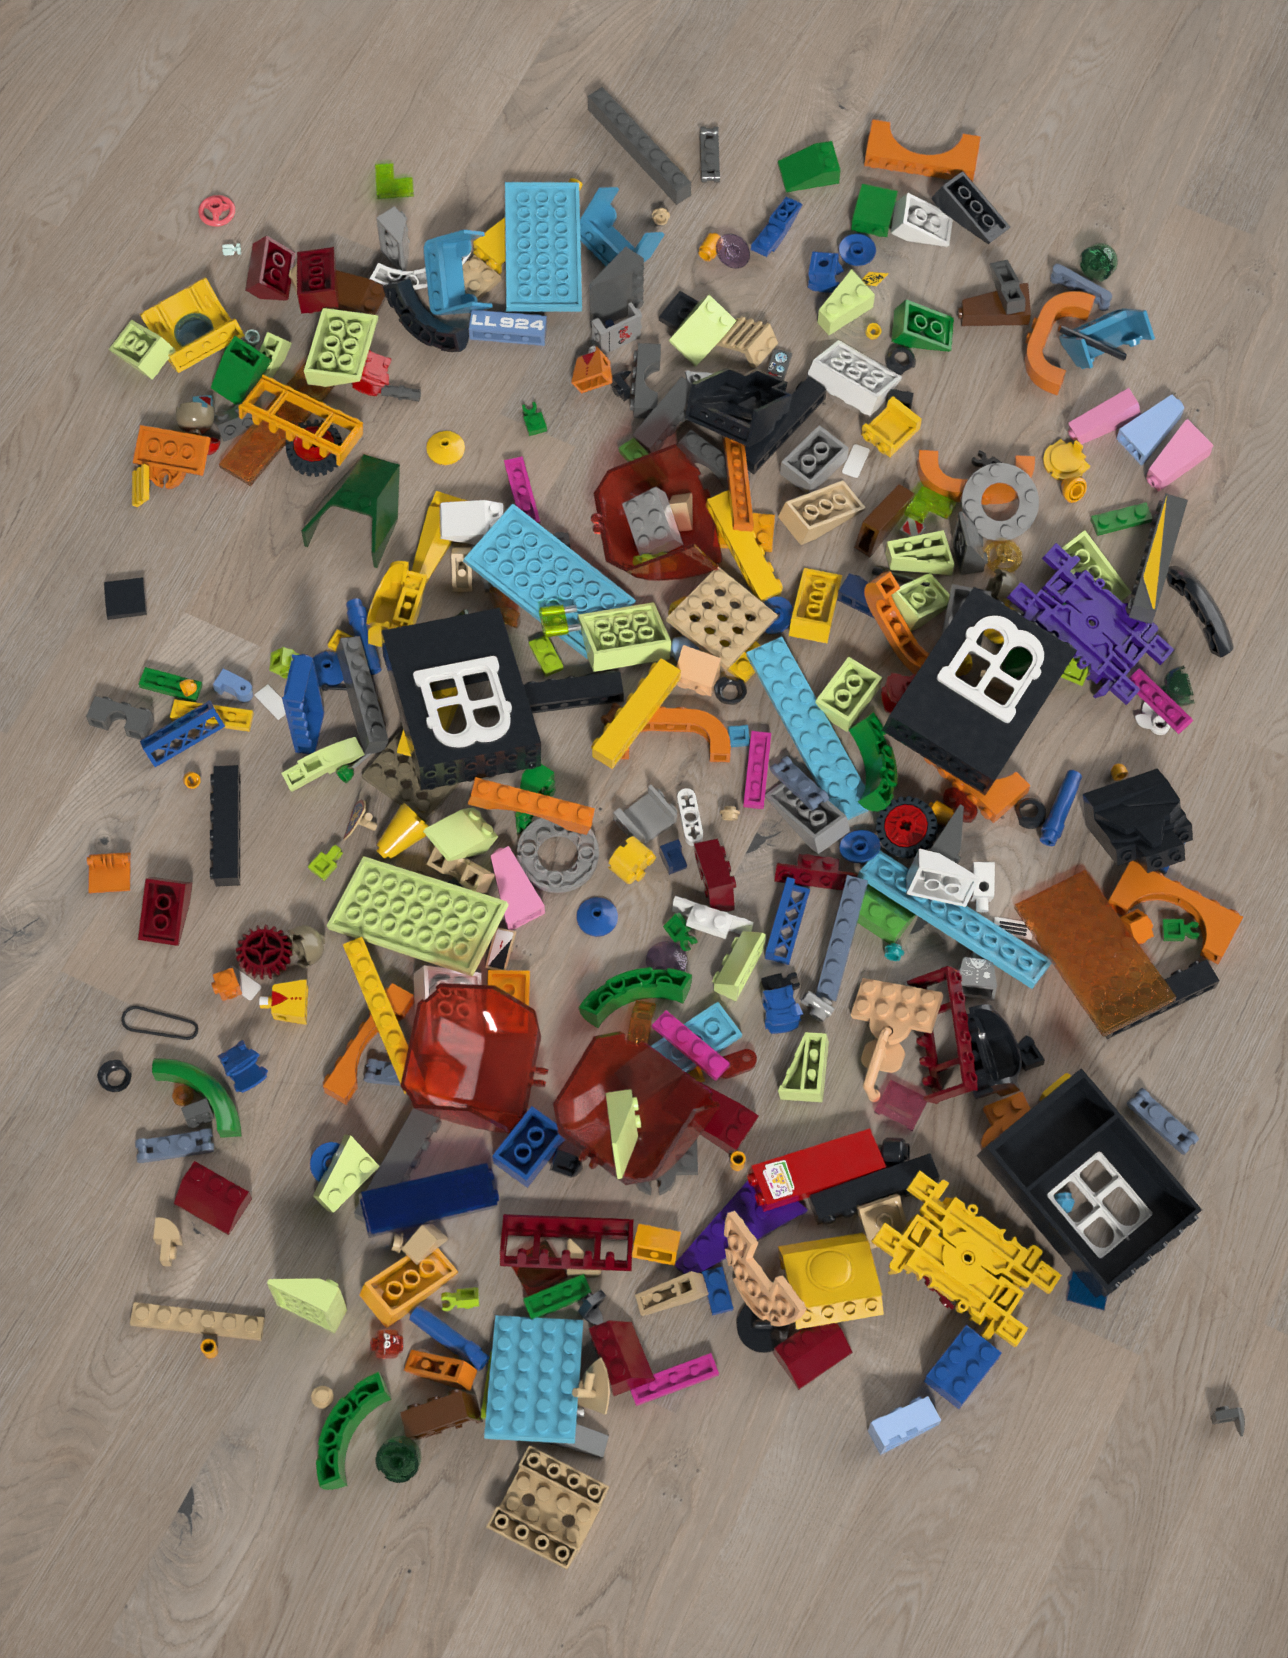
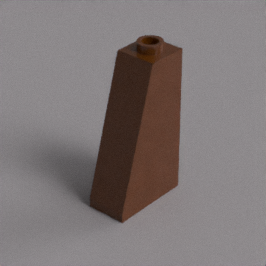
M1023 283L1019 286L1025 297V311L1007 315L998 292L993 291L962 300L961 307L957 309V317L961 319V326L1029 325L1031 307L1028 283Z
M898 484L865 518L854 548L871 557L911 507L915 493Z

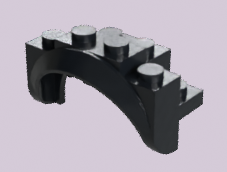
M983 1004L969 1007L970 1013L967 1014L968 1029L971 1035V1049L974 1055V1068L977 1075L978 1088L977 1091L973 1090L974 1098L979 1099L995 1093L1003 1097L1020 1091L1018 1078L1021 1070V1054L1017 1040L1009 1025L992 1005Z

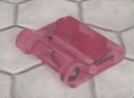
M890 1080L874 1113L879 1116L882 1114L906 1126L908 1130L913 1132L927 1101H924L923 1095ZM886 1103L912 1115V1119L885 1107Z

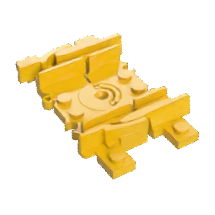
M921 1171L917 1172L906 1190L923 1202L919 1209L920 1215L916 1214L908 1221L902 1234L888 1224H882L871 1241L893 1257L889 1263L890 1269L888 1273L890 1275L898 1274L904 1269L907 1275L911 1272L916 1274L917 1281L921 1280L923 1276H927L930 1280L927 1288H935L951 1301L957 1300L958 1303L955 1309L958 1313L968 1310L971 1315L968 1320L975 1321L979 1325L982 1324L984 1319L988 1321L980 1333L981 1337L989 1340L996 1333L1010 1345L1016 1347L1028 1330V1327L1011 1316V1313L1024 1294L1019 1287L1026 1289L1032 1282L1049 1294L1062 1275L1042 1260H1038L1042 1255V1250L1039 1247L1031 1245L1026 1249L1017 1242L1016 1236L1011 1238L1010 1241H1006L1003 1237L1006 1229L997 1228L982 1216L976 1217L975 1215L978 1213L976 1205L971 1204L965 1209V1204L956 1197H945L943 1202L939 1201L949 1183L942 1180L937 1184ZM965 1254L970 1255V1262L964 1260Z

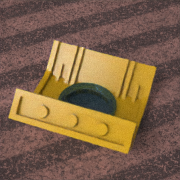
M206 277L139 313L147 329L161 336L175 349L173 353L168 355L170 358L168 362L178 373L228 346L234 336L238 338L244 337L236 319L233 318L231 320L217 299Z

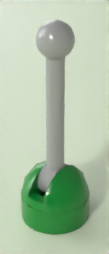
M365 754L352 766L344 765L336 771L338 777L344 783H348L354 776V769L371 754Z

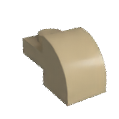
M155 1217L153 1239L156 1244L161 1245L160 1262L163 1266H172V1260L176 1259L177 1248L174 1245H183L181 1234L170 1220Z

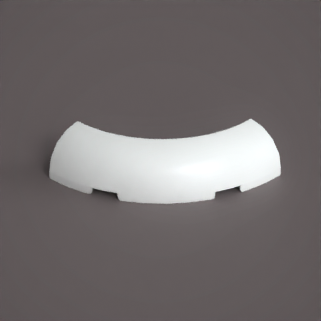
M469 255L462 258V265L466 262ZM378 263L370 277L371 280L382 285L410 278L414 290L428 288L426 268L414 271H401Z

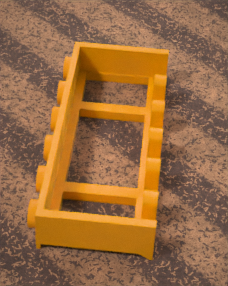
M262 375V378L247 398L239 405L240 419H243L247 413L252 414V421L255 425H259L264 420L269 423V430L272 433H276L281 428L286 431L287 440L293 441L296 436L303 439V447L305 449H310L312 444L320 447V455L326 458L329 452L335 454L336 465L338 466L343 463L363 435V422L359 419L352 418L340 410L327 406L324 402H319L307 394H302L292 387L281 384L265 375ZM265 390L278 396L268 412L254 405ZM287 400L326 420L318 431L313 434L275 416V413L284 401ZM332 423L351 431L341 446L321 438Z

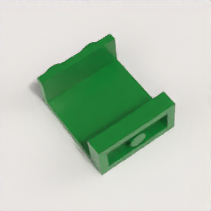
M862 184L852 219L851 230L887 238L898 191Z

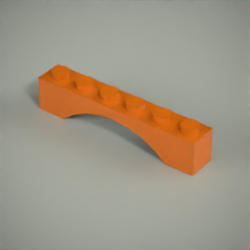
M477 777L474 779L468 799V805L484 809L510 810L534 815L551 821L566 830L587 835L591 828L595 808Z
M392 983L389 988L386 987L384 990L397 1021L405 1018L413 1006L414 995ZM370 1012L368 1020L362 1022L359 1026L356 1038L351 1039L347 1044V1051L343 1057L340 1056L335 1062L333 1072L327 1074L323 1081L324 1092L345 1105L348 1104L358 1089L357 1071L361 1055L367 1044L378 1033Z

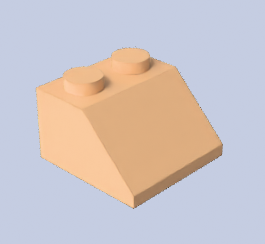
M683 645L677 663V668L681 670V679L677 685L684 689L695 690L700 695L711 696L714 686L720 677L721 658Z

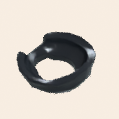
M897 347L889 352L885 363L888 369L898 375H903L905 371L915 367L916 359L909 349ZM899 352L906 353L909 357V364L902 366L897 363L895 355Z
M724 676L716 682L714 693L722 703L735 705L745 698L747 686L741 679L732 680ZM726 685L736 686L738 691L736 698L726 699L723 696L722 692Z
M1025 798L1016 805L1014 810L1016 811L1020 826L1026 829H1035L1045 822L1046 808L1038 799ZM1027 804H1034L1038 808V814L1033 818L1023 817L1020 809Z
M109 1060L100 1067L97 1077L103 1089L109 1092H121L130 1084L132 1074L122 1061ZM121 1069L125 1072L126 1076L120 1085L112 1086L108 1083V1076L113 1071Z

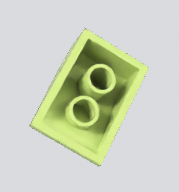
M708 295L698 302L668 341L693 365L697 366L725 336L736 320Z
M133 320L129 322L109 348L112 353L152 380L160 372L166 361L170 359L168 355L175 351L161 336Z
M929 573L900 586V589L891 596L912 632L947 609L950 594ZM923 582L930 583V585L927 587L920 584Z
M474 807L461 809L425 828L423 831L447 861L485 854L498 838L492 826L487 824L480 812Z

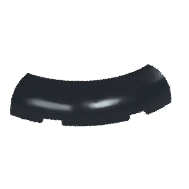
M410 278L383 285L387 301L399 316V322L417 340L427 346H434L445 352H461L466 348L469 341L468 328L452 327L432 316L417 297Z
M1175 565L1170 566L1166 576L1168 585L1181 596L1186 597L1195 616L1199 617L1202 624L1205 625L1203 631L1210 652L1220 658L1229 654L1234 648L1233 641L1224 617L1213 597L1204 585L1186 569Z

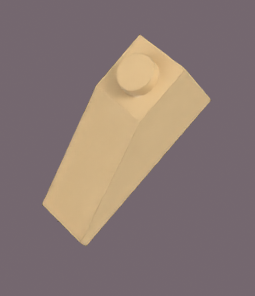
M691 1271L638 1293L635 1297L641 1316L690 1303L709 1294L703 1274Z

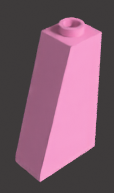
M1128 388L1068 423L1070 429L1068 434L1072 441L1077 440L1079 443L1084 444L1117 430L1141 415L1139 403Z
M1188 419L1182 424L1149 468L1146 479L1149 485L1158 492L1211 454L1214 445Z
M510 847L495 850L491 855V864L495 874L499 898L507 901L509 905L504 914L506 928L513 931L545 914V906Z

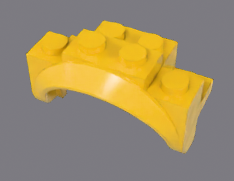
M392 562L382 578L367 614L368 644L382 647V630L416 624L422 606V596L428 575L409 571V562Z

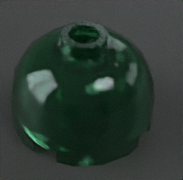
M1095 243L1088 246L1080 255V257L1082 256L1080 267L1083 273L1091 280L1093 278L1099 280L1098 282L1107 280L1117 269V253L1106 243Z
M1185 665L1175 667L1166 673L1164 685L1161 686V689L1179 706L1195 704V699H1190V695L1194 694L1188 673L1183 674L1182 671L1186 669Z
M393 1436L387 1439L378 1449L375 1458L376 1467L379 1472L381 1470L385 1475L384 1478L388 1481L405 1483L417 1474L420 1469L422 1455L420 1448L411 1438Z

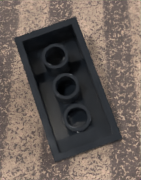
M963 171L944 184L931 197L932 201L945 215L988 245L1011 228Z

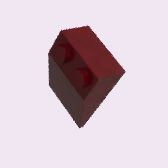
M157 877L145 878L138 940L179 946L190 905L193 883Z

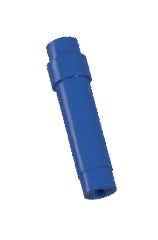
M361 599L349 600L346 603L349 623L353 628L355 637L360 636L370 674H378L382 669L375 645L368 644L366 608L363 606Z
M1067 771L1050 814L1045 819L1040 841L1044 845L1055 846L1057 839L1062 835L1065 827L1064 823L1082 779V775L1077 771Z
M420 1305L414 1309L409 1318L411 1322L457 1355L459 1360L467 1362L478 1371L484 1368L490 1357L482 1351L480 1346L464 1338Z

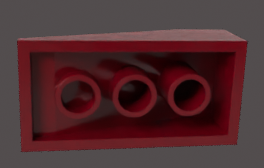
M334 247L297 252V298L301 314H312L322 311L323 308L339 309Z
M686 1074L662 1108V1110L730 1155L739 1149L759 1115L741 1103Z

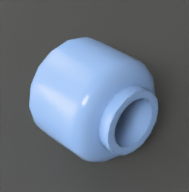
M685 636L672 639L670 657H674L677 662L683 645L699 650V647Z

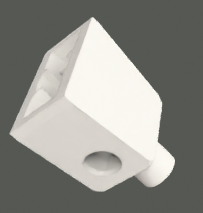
M974 862L969 871L979 876V881L970 901L976 902V912H988V902H991L994 897L995 862Z

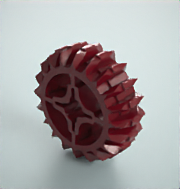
M265 924L264 929L257 925L256 931L249 928V935L243 934V940H238L239 947L236 948V953L238 954L236 957L237 962H240L239 966L241 969H245V974L252 973L251 975L254 979L258 975L261 980L265 978V975L272 979L273 973L279 976V970L286 971L285 964L291 963L289 957L293 955V952L290 950L292 944L287 942L289 937L287 935L283 936V930L277 931L275 926L270 930L267 924ZM269 940L275 941L281 948L270 945ZM248 956L258 959L260 965L251 962Z

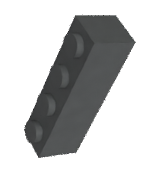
M683 377L678 380L632 434L636 441L651 454L659 451L664 445L666 438L674 434L677 425L686 420L684 418L692 384Z

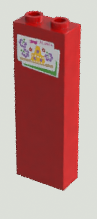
M869 1128L751 1165L747 1179L750 1186H753L755 1189L757 1205L761 1206L763 1212L809 1198L810 1195L883 1170L886 1168V1165Z

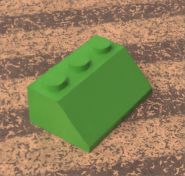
M867 884L857 923L891 944L898 941L916 914Z

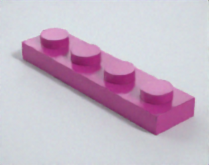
M523 456L504 460L515 506L541 525Z
M1140 668L1129 677L1140 688L1137 695L1178 735L1193 722V719Z
M751 731L743 807L764 809L771 733Z
M667 1010L652 1024V1028L715 1081L730 1066L727 1060Z
M709 1353L653 1374L655 1381L632 1389L630 1392L635 1406H639L719 1376V1372L712 1354Z

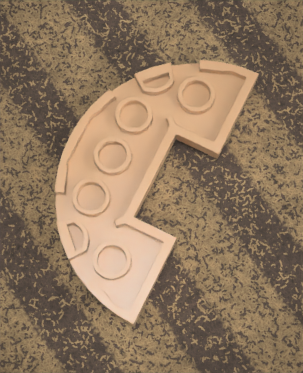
M735 1211L728 1213L724 1227V1236L728 1237V1248H725L728 1266L733 1267L736 1276L733 1281L741 1297L756 1316L761 1320L767 1319L771 1322V1325L784 1326L798 1321L807 1309L804 1302L797 1296L783 1275L776 1277L774 1282L769 1280L762 1267L753 1258L758 1245L756 1237L749 1231L744 1221Z

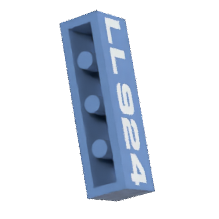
M471 310L469 324L470 340L545 346L547 316Z

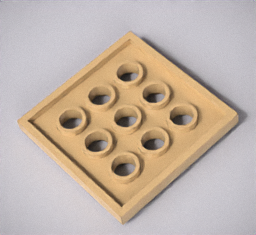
M717 566L667 617L666 621L703 652L721 658L720 666L727 671L777 619L778 615ZM720 589L725 595L717 596L714 591ZM708 602L712 605V608L705 609L702 603ZM737 602L740 605V607L738 609H734L730 606L729 603ZM720 614L725 615L727 621L722 622L718 620L717 616ZM751 614L755 617V620L748 621L745 615ZM696 615L700 620L693 622L689 616ZM710 627L715 633L707 634L704 629ZM739 627L742 629V633L736 634L732 628ZM727 640L730 646L723 647L719 641Z

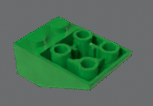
M234 336L224 351L210 388L233 404H241L259 382L272 360L237 336Z
M543 764L534 769H526L522 774L520 789L553 797L556 791L554 772ZM516 812V829L518 834L531 824V819L534 815Z

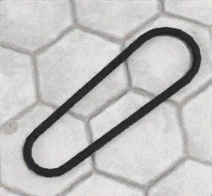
M140 1006L127 1008L121 1018L122 1025L127 1030L157 1036L191 1040L197 1036L199 1030L198 1025L194 1021ZM139 1009L191 1023L195 1026V1033L190 1037L133 1029L125 1024L124 1019L127 1012Z

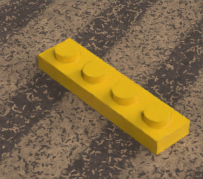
M174 699L170 715L171 721L177 720L204 703ZM213 705L225 725L224 728L250 732L254 716L253 710ZM213 716L206 721L205 726L213 727L218 722Z

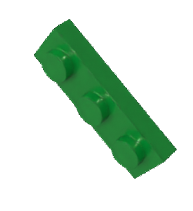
M1145 502L1093 515L1090 520L1096 535L1100 536L1151 523L1153 517Z
M147 667L144 668L138 683L139 688L191 702H197L203 687L202 682L194 680L197 689L195 693L186 697L180 688V682L189 678Z
M582 1274L523 1299V1302L532 1320L581 1301L591 1292L585 1275Z

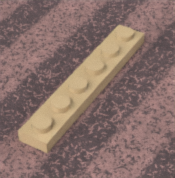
M137 1302L133 1303L130 1319L131 1326L262 1341L265 1318L258 1316Z

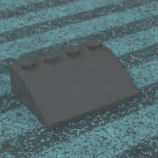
M625 247L590 283L591 328L592 321L597 318L604 325V322L612 319L614 322L627 317L628 303L632 302L635 308L639 309L644 303V258L628 247Z

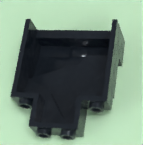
M727 367L692 383L684 419L747 447H751L761 442L773 432L776 421L782 419V415L789 412L792 394L786 392L788 382L759 369H753L744 374Z
M1158 768L1083 793L1086 827L1117 866L1137 860L1144 870L1150 873L1185 861L1184 843L1193 840L1192 823L1187 819L1186 813L1180 806V798Z

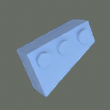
M921 1396L909 1402L910 1405L903 1408L898 1407L891 1411L890 1414L879 1417L870 1423L868 1433L880 1455L940 1424L941 1419L929 1397L923 1399Z

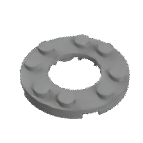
M1007 463L989 464L973 473L964 485L960 501L961 511L975 525L978 534L982 535V538L993 541H1008L1023 534L1033 524L1039 508L1038 491L1033 480L1022 469ZM992 484H1007L1017 493L1019 499L1018 509L1015 515L1008 520H993L983 511L981 504L982 495L985 489Z
M539 818L523 831L518 841L517 861L531 884L543 891L563 893L575 890L585 884L597 868L599 847L591 829L587 835L566 830L551 821ZM551 837H565L575 844L578 850V857L576 863L570 869L563 872L549 871L538 860L539 847L545 840Z

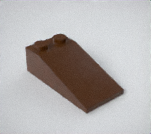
M336 270L339 309L334 310L378 315L386 299L383 285L368 278Z

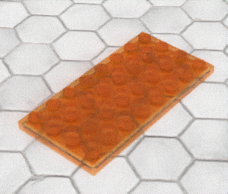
M1086 870L1015 904L1014 909L1103 1037L1176 1000L1173 991Z

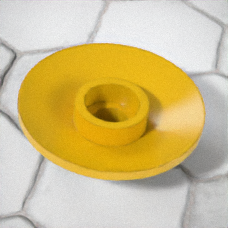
M441 431L430 437L426 450L433 462L440 465H450L462 458L465 445L463 439L458 434L451 431Z

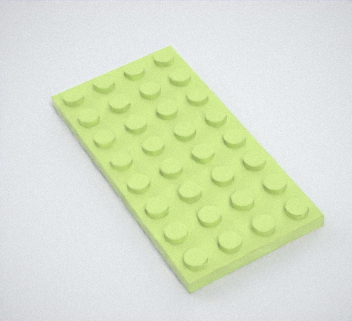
M363 856L327 927L329 930L356 939L363 937L365 942L473 977L509 905L507 901Z

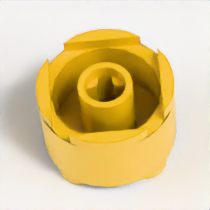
M634 836L625 840L628 843L626 846L622 847L620 845L616 849L608 863L611 865L608 869L626 884H631L635 880L637 882L641 881L646 874L644 870L656 859L653 851Z

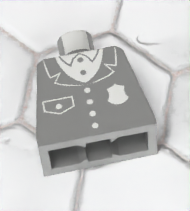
M973 952L971 958H963L960 968L963 993L965 997L994 1000L997 989L994 964Z

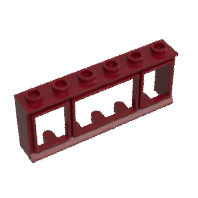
M949 966L907 981L909 986L927 989L929 986L947 980L950 1002L940 1005L938 1014L949 1010L952 1012L958 1058L938 1065L934 1031L932 1033L923 1032L924 1036L916 1038L918 1045L926 1047L927 1056L920 1057L919 1062L922 1066L929 1068L930 1075L923 1077L922 1082L925 1086L932 1088V1094L923 1096V1099L933 1104L978 1090L974 1055L971 1049V1035L968 1029V1015L964 1003L965 995L961 983L962 976L960 970ZM960 1066L962 1083L942 1090L940 1072Z
M503 1214L500 1266L632 1271L634 1219ZM508 1236L534 1237L532 1257L527 1256V1251L524 1248L518 1249L517 1256H506ZM541 1237L595 1239L594 1259H592L593 1253L591 1251H585L583 1259L571 1258L569 1250H563L561 1258L549 1257L547 1249L540 1250ZM601 1240H628L627 1260H614L615 1254L611 1251L606 1253V1259H600Z

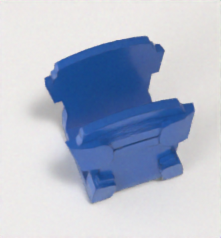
M812 252L809 267L810 280H808V288L810 290L833 293L838 287L839 282H836L835 275H840L841 272H844L842 265L838 261L839 253Z
M792 985L762 991L761 1000L766 1015L765 1029H768L771 1034L786 1033L797 1029L799 1022H801L800 1015H803V1012L793 998Z
M243 1040L217 1056L224 1067L226 1076H229L235 1082V1091L242 1093L261 1083L267 1078L268 1073L266 1068L263 1066L259 1067L256 1064L260 1054L252 1048L248 1049Z

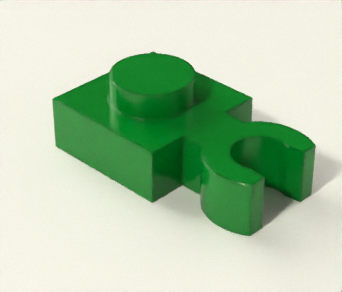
M532 402L531 410L526 409L525 404L522 405V411L525 415L523 421L528 435L532 436L547 432L542 412L537 413L536 403Z
M675 913L663 928L674 943L680 941L683 951H690L691 948L688 945V941L691 945L697 944L698 941L695 936L688 933L692 928L686 926L687 922L681 913Z
M1163 919L1161 922L1163 941L1183 942L1185 936L1190 939H1197L1199 937V933L1191 931V928L1198 927V922H1190L1188 925H1184V919Z

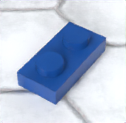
M723 1267L702 1271L701 1274H703L709 1294L707 1298L712 1316L733 1311L734 1308Z

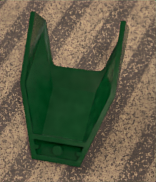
M363 454L323 498L301 530L304 546H309L322 515L332 506L367 515L372 518L371 553L373 565L375 568H378L398 521L400 465Z

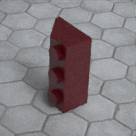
M267 235L253 243L245 291L259 299L289 300L291 287L289 273L291 268L294 267L296 253Z
M194 1161L181 1181L174 1205L223 1233L230 1235L251 1202L252 1197L249 1191Z
M609 1320L588 1328L598 1359L602 1358L606 1366L613 1396L655 1381L632 1322Z
M837 1323L801 1329L776 1346L773 1355L797 1389L800 1390L853 1352L840 1326Z

